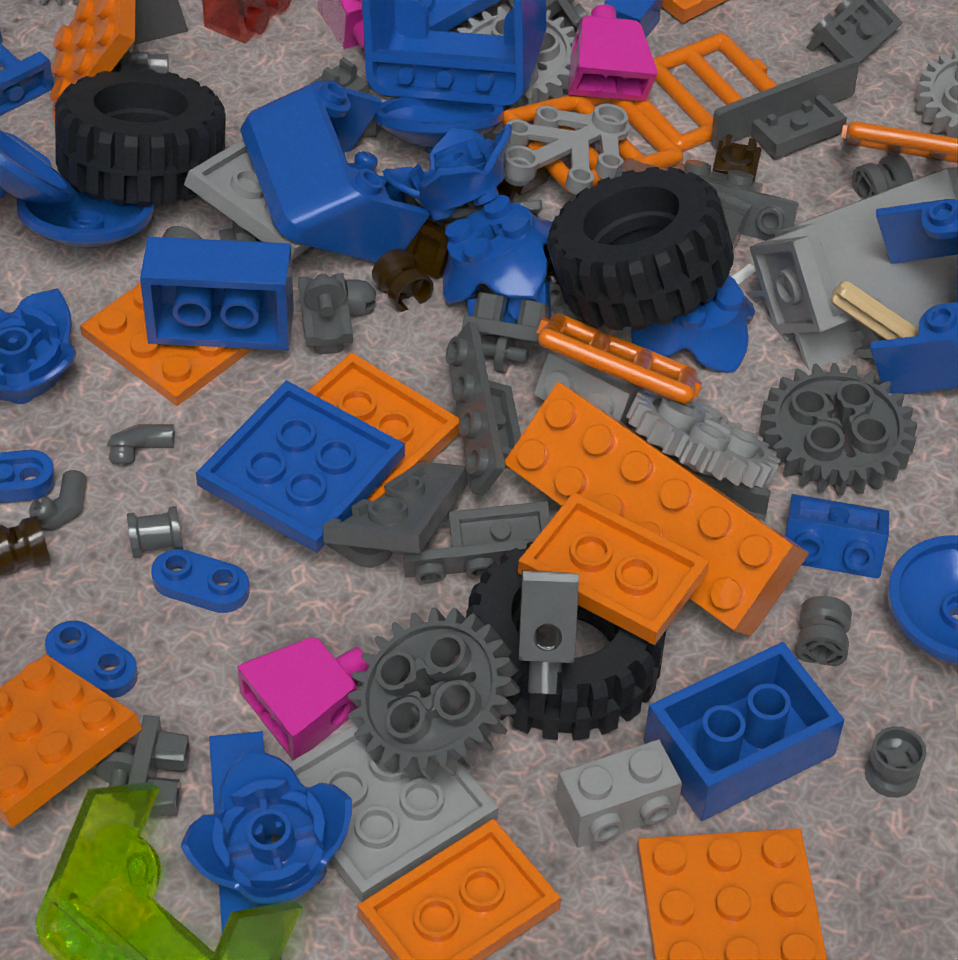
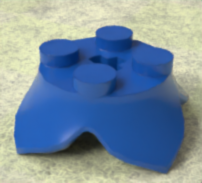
M510 124L505 125V128L497 134L494 142L489 138L485 139L484 136L475 131L452 127L433 148L430 154L428 171H423L421 165L417 164L415 167L385 169L382 172L386 181L395 189L408 194L422 208L427 209L432 220L446 218L456 212L458 206L473 201L474 205H482L492 201L499 195L496 186L506 176L504 171L505 153L510 141L512 127Z
M499 195L492 201L485 203L484 208L470 214L465 219H459L449 224L445 230L448 238V260L443 275V294L447 305L463 302L471 298L476 290H480L479 285L481 283L500 296L536 299L547 275L548 261L544 250L545 245H547L552 222L533 215L529 208L519 203H511L509 197Z
M728 275L722 288H717L715 296L707 303H699L696 311L686 316L680 314L673 317V322L660 325L658 322L647 325V329L634 330L631 328L632 343L666 357H671L681 349L686 348L705 367L724 373H732L739 368L747 352L749 336L746 321L753 319L755 309L753 303L744 295L735 279Z
M58 288L29 295L22 299L17 308L11 313H7L0 308V400L11 401L15 404L30 402L34 397L40 396L52 388L63 372L73 363L77 353L75 346L69 344L72 328L71 312Z
M248 748L225 775L221 785L219 811L215 814L200 816L195 820L183 837L181 849L187 860L198 872L212 882L239 892L244 899L256 904H284L298 899L325 878L327 873L326 865L340 849L348 834L352 816V799L346 792L333 784L322 782L311 787H305L301 784L293 768L282 759ZM272 834L279 835V841L267 845V836Z

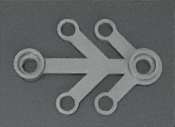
M607 103L598 105L590 115L562 111L552 106H540L536 110L533 124H528L519 119L508 121L507 124L511 125L512 133L508 144L510 147L507 148L505 153L504 171L506 176L504 179L511 185L525 186L535 178L537 169L570 154L571 169L568 172L565 187L569 192L577 195L586 187L592 188L595 176L590 170L589 144L597 140L600 141L602 153L598 156L595 167L596 174L602 179L607 177L613 179L617 168L624 162L623 158L619 156L618 141L625 139L629 133L630 124L627 112L617 105ZM559 125L579 128V130L560 129ZM529 140L549 143L535 151L526 147L529 144Z

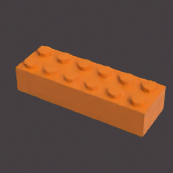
M559 381L504 461L506 466L561 506L575 492L709 560L708 573L690 599L732 630L751 636L757 630L809 554L802 547L674 458L664 454L661 449L648 443L645 438L592 401Z

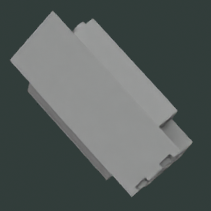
M958 165L947 167L774 232V238L749 247L761 286L748 290L745 293L752 301L760 298L768 307L770 315H767V320L786 343L793 340L797 342L802 355V362L809 371L812 370L813 364L822 366L855 352L860 358H873L870 349L871 342L884 340L831 304L832 292L843 280H848L918 329L919 320L928 309L939 304L957 302L958 255L891 264L877 221L876 209L942 199L958 200Z

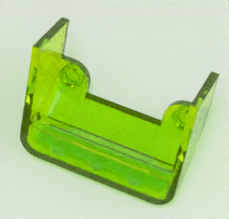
M154 782L89 788L87 790L36 917V932L39 942L55 960L281 959L303 909L299 903L290 901L231 912L217 947L213 952L153 899L161 878V862L153 846L140 835L160 787Z

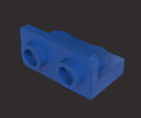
M791 494L785 536L809 552L802 563L803 566L878 579L881 576L889 538V510Z

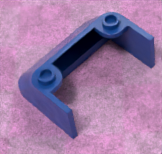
M362 0L366 78L371 88L377 93L387 96L504 106L516 103L527 93L546 33V0H514V8L507 13L504 20V36L429 30L428 11L420 0Z
M315 81L252 110L246 117L240 128L242 137L273 223L277 230L289 240L377 262L381 256L393 249L402 248L405 250L430 216L425 208L390 200L383 186V180L375 172L369 169L360 170L349 167L344 152L353 149L375 116V112L383 104L379 97L342 87L334 81Z
M942 199L876 209L877 221L891 264L958 255V200ZM958 288L957 302L933 306L921 316L918 336L871 342L870 349L881 382H891L890 394H910L958 388Z

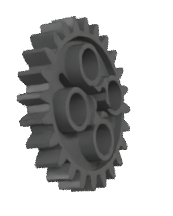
M832 363L830 372H823L818 364H813L811 375L808 376L798 368L795 369L793 380L783 376L780 378L779 389L770 388L768 400L763 402L759 434L764 435L763 442L769 444L768 449L777 453L776 457L780 459V462L786 461L783 472L785 476L797 471L801 473V486L808 484L813 479L818 481V490L821 493L826 490L828 484H833L836 486L839 495H844L846 485H853L859 494H863L866 482L880 489L882 488L884 477L894 481L897 479L899 468L906 469L910 455L913 454L917 438L915 437L917 422L911 420L913 408L902 406L905 396L903 393L889 395L890 381L879 385L873 383L875 373L872 371L862 378L857 376V367L854 365L849 368L847 373H841L837 363Z
M432 608L428 622H424L415 612L411 613L410 628L404 630L398 623H392L394 637L390 641L380 636L374 638L380 649L377 655L363 653L361 655V658L369 665L367 671H359L352 674V678L362 686V689L348 693L347 698L358 707L348 714V717L359 727L354 733L355 737L367 746L365 751L377 762L380 761L392 773L399 769L406 777L412 780L420 769V772L431 781L435 779L440 765L451 776L456 775L457 760L461 758L472 767L475 766L476 758L473 750L478 746L488 752L494 750L492 743L488 739L490 733L506 734L508 731L499 721L500 716L516 714L517 709L506 697L520 692V687L510 678L519 670L508 657L512 653L511 649L502 639H499L500 635L490 624L484 625L475 614L472 613L465 619L458 609L452 608L447 618H445L437 608ZM459 655L458 659L447 667L448 662L453 657ZM409 673V676L405 679V681L398 684L399 680L405 674ZM470 701L468 707L456 715L461 705ZM419 719V722L416 725V727L411 731L407 732L408 727L414 721Z

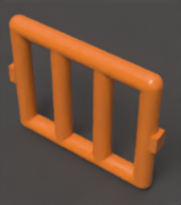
M725 33L712 35L653 58L657 68L655 81L699 128L681 134L648 98L645 102L631 100L643 113L653 118L656 122L655 125L682 152L711 141L713 116L669 72L670 69L686 63L725 105L743 98L703 58V56L720 51L760 92L778 86L767 75L768 67L759 58L752 60Z
M565 95L508 109L503 112V120L501 122L505 126L508 121L513 119L523 120L527 123L534 121L536 110L540 106H552L562 111H576L577 113L590 115L595 110L596 105L609 102L624 109L628 114V122L658 151L657 153L644 156L625 138L618 141L619 156L623 158L624 162L628 158H632L642 163L668 168L681 163L684 157L683 152L655 125L654 119L650 115L643 113L631 100ZM559 125L560 129L576 131L573 127ZM529 140V144L526 147L535 151L546 144L541 141ZM589 144L590 170L595 176L593 188L597 186V181L602 180V178L595 171L599 153ZM558 159L545 165L552 177L569 192L565 187V183L570 169L564 162Z
M858 121L852 122L849 125H843L840 139H845L849 145L958 163V138Z
M560 313L552 315L550 319L543 317L536 332L539 334V344L546 349L681 404H688L694 397L697 398L702 386V382L697 380V372L694 368Z

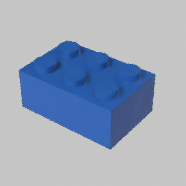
M147 237L140 281L148 344L289 350L294 313L291 243Z
M781 642L650 704L644 742L649 743L660 740L682 782V795L699 819L703 821L834 756L845 719L787 645Z

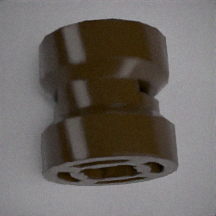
M402 248L393 249L381 256L373 267L372 279L382 291L388 292V298L398 311L404 312L408 310L402 302L403 299L413 296L419 304H422L430 298L433 292V281L424 270L417 268L416 261L407 250Z
M37 515L24 518L20 521L19 525L10 528L2 524L0 525V577L16 573L17 569L23 565L30 564L34 567L50 564L47 545Z

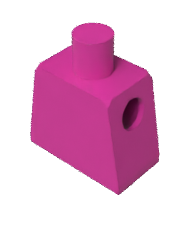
M598 5L591 11V16H585L581 19L574 37L571 50L568 95L645 102L657 77V68L642 25L636 20L617 19L616 10L611 5Z
M310 637L237 666L240 694L289 757L295 760L315 748L349 720L348 714L358 708L347 698L348 693L357 690L356 681L352 678V674L354 672L367 671L369 665L361 658L364 652L357 646L334 658L319 639Z

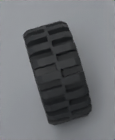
M119 69V72L110 73L109 71L97 73L94 77L85 76L78 79L76 84L71 83L66 87L55 104L56 166L59 173L71 184L73 189L80 193L87 192L90 198L99 201L107 199L111 200L112 204L125 206L126 203L137 204V207H150V204L161 203L162 206L172 205L175 201L181 199L183 201L194 199L197 194L186 187L184 183L191 169L225 150V108L218 96L209 87H201L198 81L192 78H180L179 74L171 72L163 74L150 69H143V71Z
M648 167L645 171L635 172L630 170L621 172L622 176L610 179V177L597 181V186L591 189L586 187L577 193L576 199L573 202L567 201L561 208L559 216H555L549 230L547 248L564 301L569 306V310L576 316L597 327L605 324L610 330L622 331L624 327H632L634 330L647 329L649 324L659 322L660 325L673 322V317L680 314L686 316L696 311L699 303H707L715 296L717 288H722L733 265L734 253L721 200L711 184L692 172L686 174L678 168L670 167L667 171H664L659 167Z
M534 541L526 544V550L531 546V544ZM516 547L500 557V565L496 562L490 564L481 574L480 582L473 586L469 596L466 618L473 613L484 625L490 624L500 635L499 639H502L512 651L508 657L515 663L519 671L510 678L520 687L519 693L506 697L517 709L516 714L509 715L513 718V728L527 734L531 727L543 730L542 738L558 740V733H572L573 740L588 739L592 729L598 728L601 735L618 729L620 716L626 722L632 720L641 712L642 702H648L656 690L657 679L660 677L666 631L658 642L653 645L578 605L577 619L597 628L607 637L610 643L593 654L575 657L574 663H562L561 694L529 693V661L518 660L522 575L518 573V562L526 550L520 552ZM501 715L499 719L503 720L508 715Z

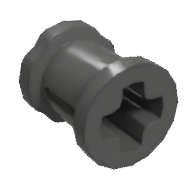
M177 506L169 507L168 512L142 517H137L135 513L126 514L133 558L141 557L142 552L167 547L183 549Z

